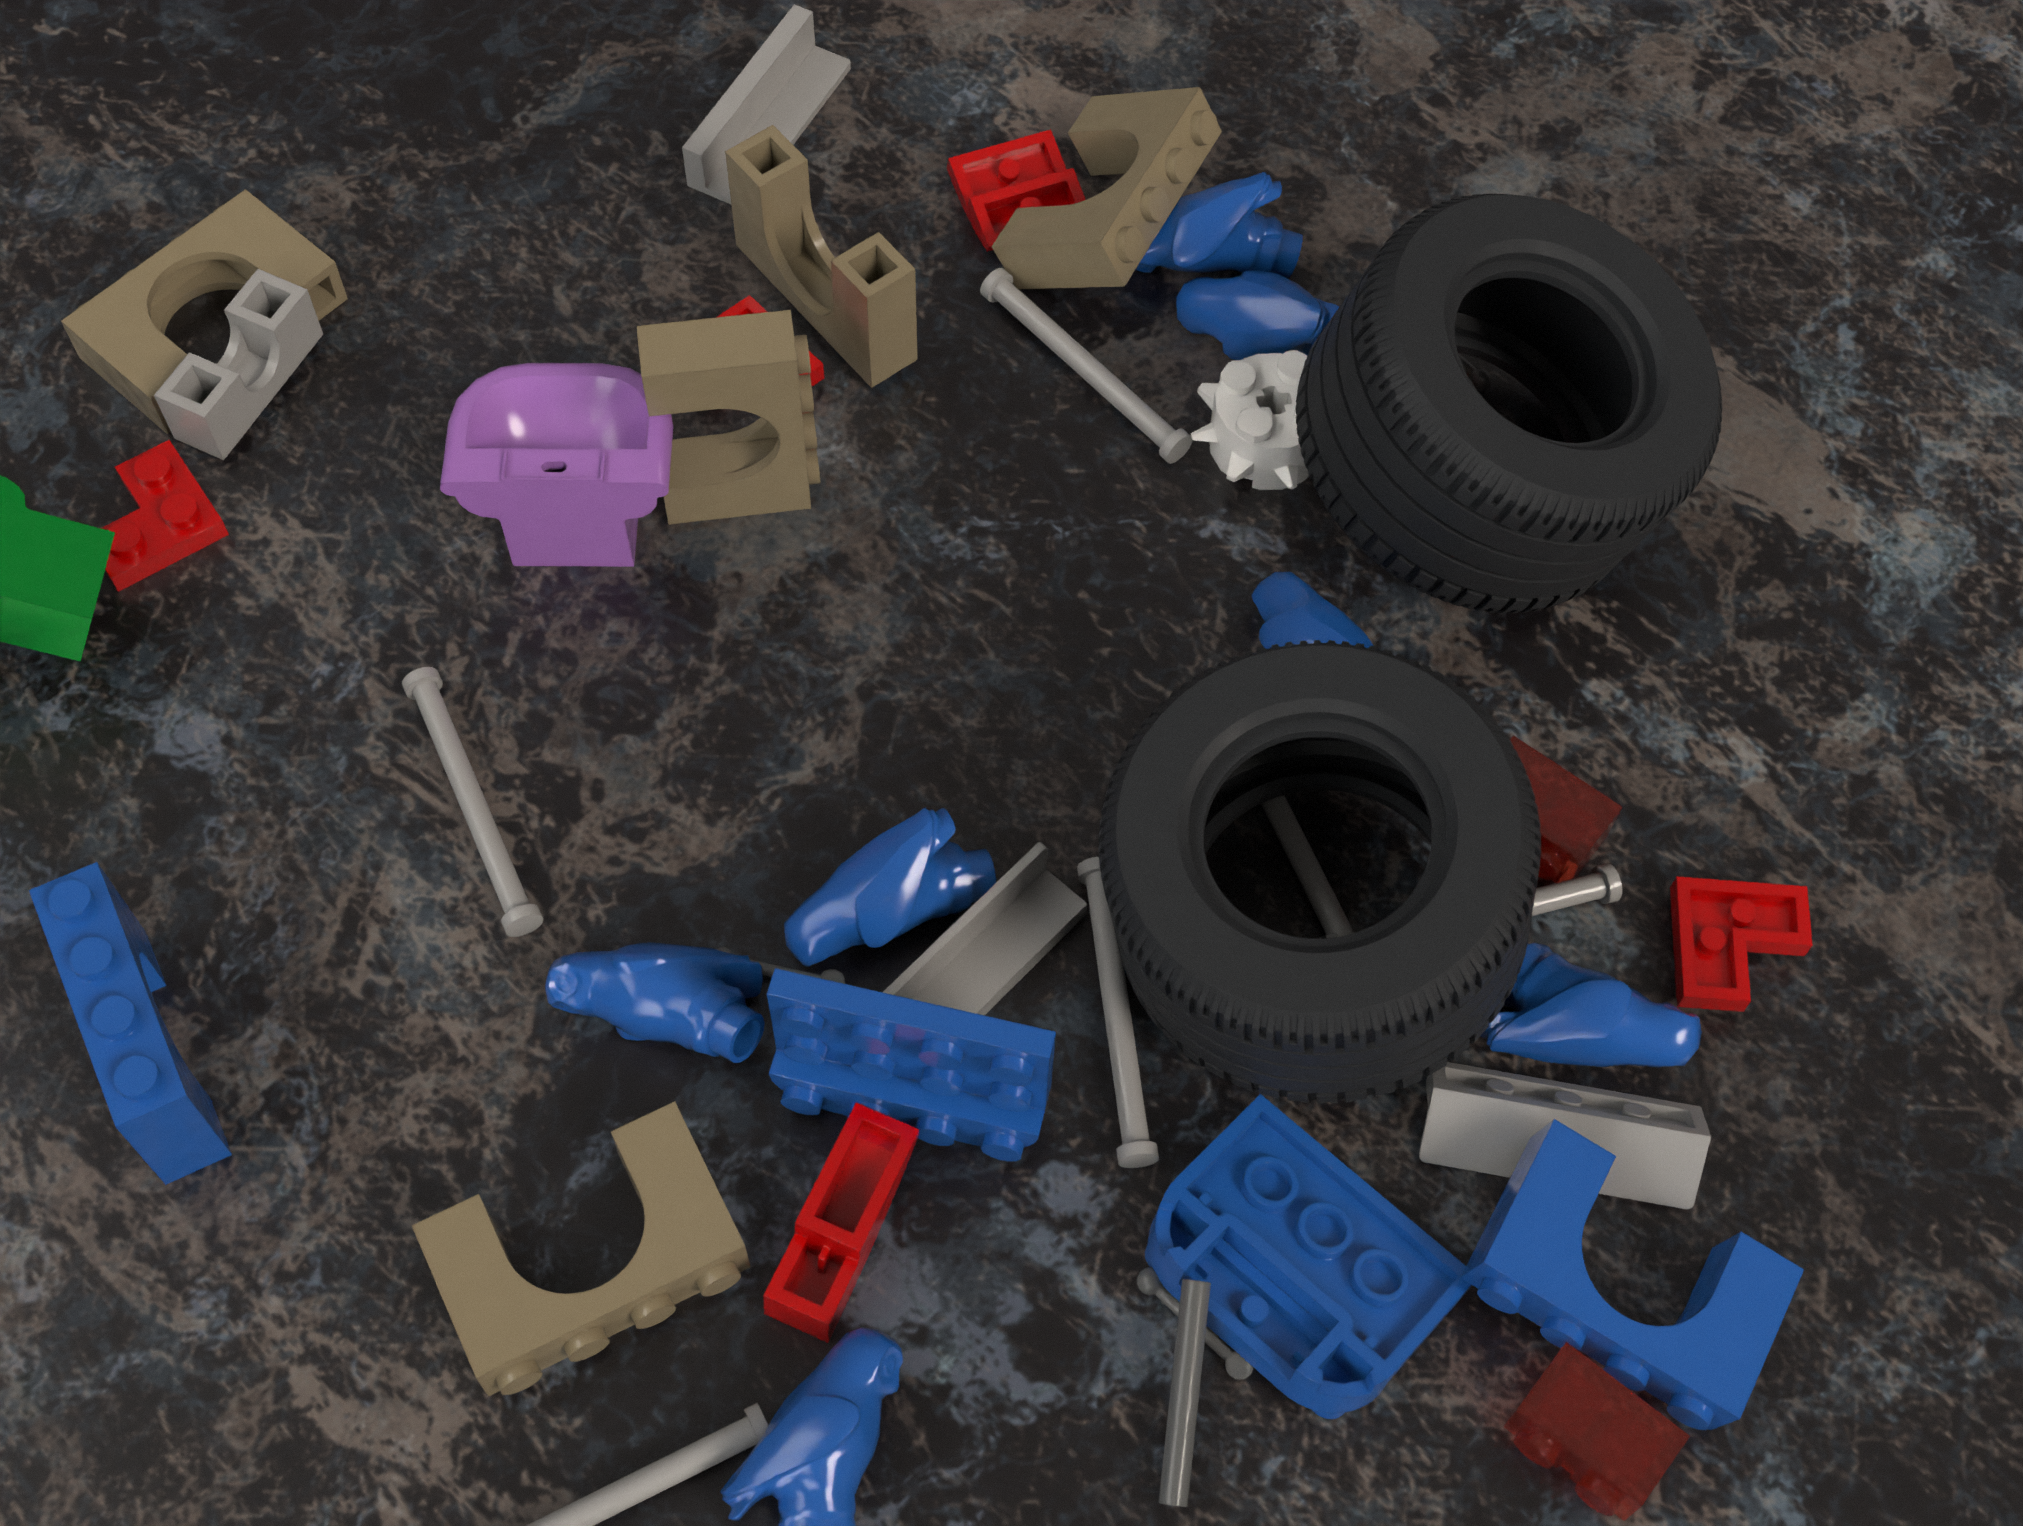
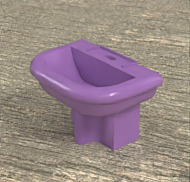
M524 363L500 367L477 378L456 400L448 421L440 490L446 495L455 496L459 504L467 511L481 517L496 518L500 521L513 566L634 567L638 518L650 514L657 506V498L666 496L669 492L673 439L672 415L649 417L641 374L631 368L603 363Z

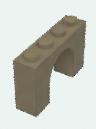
M1200 87L1091 97L1068 134L1091 176L1124 175L1108 189L1082 202L1063 206L1016 209L992 245L1004 269L1013 276L1015 287L1018 289L1123 287L1127 284L1222 132L1217 118Z
M774 125L767 127L725 151L736 246L871 388L916 361L915 268L879 232L839 256H833L819 231L812 211L808 160Z
M245 189L227 203L219 206L213 213L181 236L173 239L167 246L139 266L128 271L122 278L94 298L79 306L73 313L61 320V323L79 358L168 434L171 432L154 394L187 356L183 350L164 335L170 319L184 304L212 291L241 290L257 269L307 289L318 320H321L348 298L335 261Z
M791 310L637 326L641 377L649 417L715 409L746 411L761 417L754 423L733 432L672 439L669 492L666 496H663L668 524L811 509L809 485L820 484L810 374H806L811 373L807 335L794 336Z
M675 1101L611 1131L621 1161L644 1207L645 1221L640 1245L631 1261L617 1276L597 1288L579 1293H554L538 1288L523 1279L514 1270L493 1220L479 1194L412 1225L474 1375L488 1397L499 1391L502 1395H511L525 1390L540 1380L542 1377L541 1370L566 1358L571 1362L587 1359L602 1351L609 1344L608 1337L633 1325L637 1329L654 1326L674 1313L676 1310L675 1304L700 1292L705 1297L721 1293L740 1280V1272L750 1268L745 1244Z

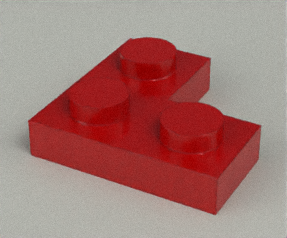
M170 440L115 466L121 481L139 507V509L101 528L115 532L105 571L118 592L229 535L223 520Z
M1676 876L1670 886L1677 1007L1744 1012L1751 1002L1747 952L1805 956L1813 946L1807 886Z

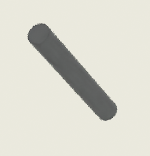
M1182 1279L1158 1501L1160 1504L1188 1507L1210 1282Z

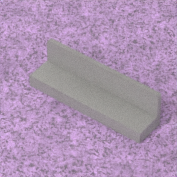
M795 4L792 6L684 144L682 151L687 186L731 204L725 151L771 125H774L794 145L850 71L851 63L849 59L815 46L812 11Z
M1038 842L889 985L883 993L985 1016L1086 916L1088 903L1047 870L1048 848L1041 842Z
M1447 1062L1446 1066L1437 1070L1426 1079L1428 1110L1419 1148V1158L1422 1162L1510 1178L1530 1137L1553 1119H1556L1616 1156L1599 1194L1682 1209H1690L1694 1206L1711 1140V1134L1701 1106Z

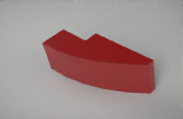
M855 1103L795 1221V1234L763 1295L765 1315L822 1341L829 1342L887 1215L918 1139L919 1129L862 1104Z

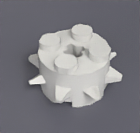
M1290 350L1283 354H1255L1242 360H1234L1228 362L1221 372L1219 383H1202L1199 386L1197 393L1212 410L1211 422L1192 432L1191 438L1195 441L1209 442L1210 453L1220 470L1227 475L1226 479L1236 482L1246 478L1253 480L1252 488L1258 490H1283L1285 488L1294 489L1297 487V484L1308 478V470L1305 467L1304 458L1300 451L1301 447L1298 442L1299 436L1296 430L1297 414L1295 409L1297 389L1307 355L1297 350Z

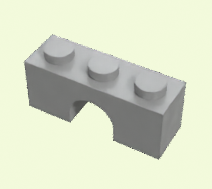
M260 269L255 271L224 309L230 324V338L226 351L219 362L216 364L189 352L154 394L174 439L222 460L228 456L323 335L308 290Z

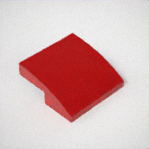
M1051 129L948 158L946 169L975 233L987 252L993 250L992 245L1017 208L1063 206L1086 200L1074 168L1066 169Z

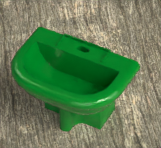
M1 475L0 642L81 661L115 532L30 510L25 506V495L19 486Z

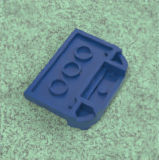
M777 968L774 969L767 991L776 1044L769 1076L774 1084L783 1090L780 1102L785 1108L805 1115H817L823 1109L846 1115L848 1119L857 1102L919 1129L918 1138L924 1142L939 1146H950L954 1141L981 1146L983 1153L1003 1161H1019L1024 1147L1030 1146L1038 1140L1052 1083L1055 1031Z
M1261 1094L1169 1185L1150 1226L1148 1244L1145 1249L1147 1264L1153 1267L1162 1285L1179 1302L1182 1279L1210 1282L1206 1326L1284 1395L1294 1402L1312 1409L1315 1414L1325 1419L1339 1418L1345 1412L1359 1409L1373 1401L1472 1286L1461 1278L1466 1267L1461 1261Z

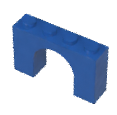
M98 862L29 890L110 1114L118 1131L165 1185L231 1156V1150L212 1101L185 1064L151 992L167 985L146 931Z
M1553 1119L1530 1137L1461 1278L1478 1288V1296L1491 1307L1509 1314L1519 1313L1540 1326L1541 1335L1553 1345L1570 1352L1581 1351L1604 1365L1603 1371L1605 1375L1615 1383L1634 1391L1645 1390L1668 1405L1667 1412L1682 1424L1698 1430H1713L1739 1420L1804 1269L1745 1233L1740 1232L1712 1247L1681 1316L1673 1325L1652 1326L1627 1318L1612 1308L1598 1293L1589 1278L1582 1253V1235L1586 1219L1616 1156L1556 1119Z

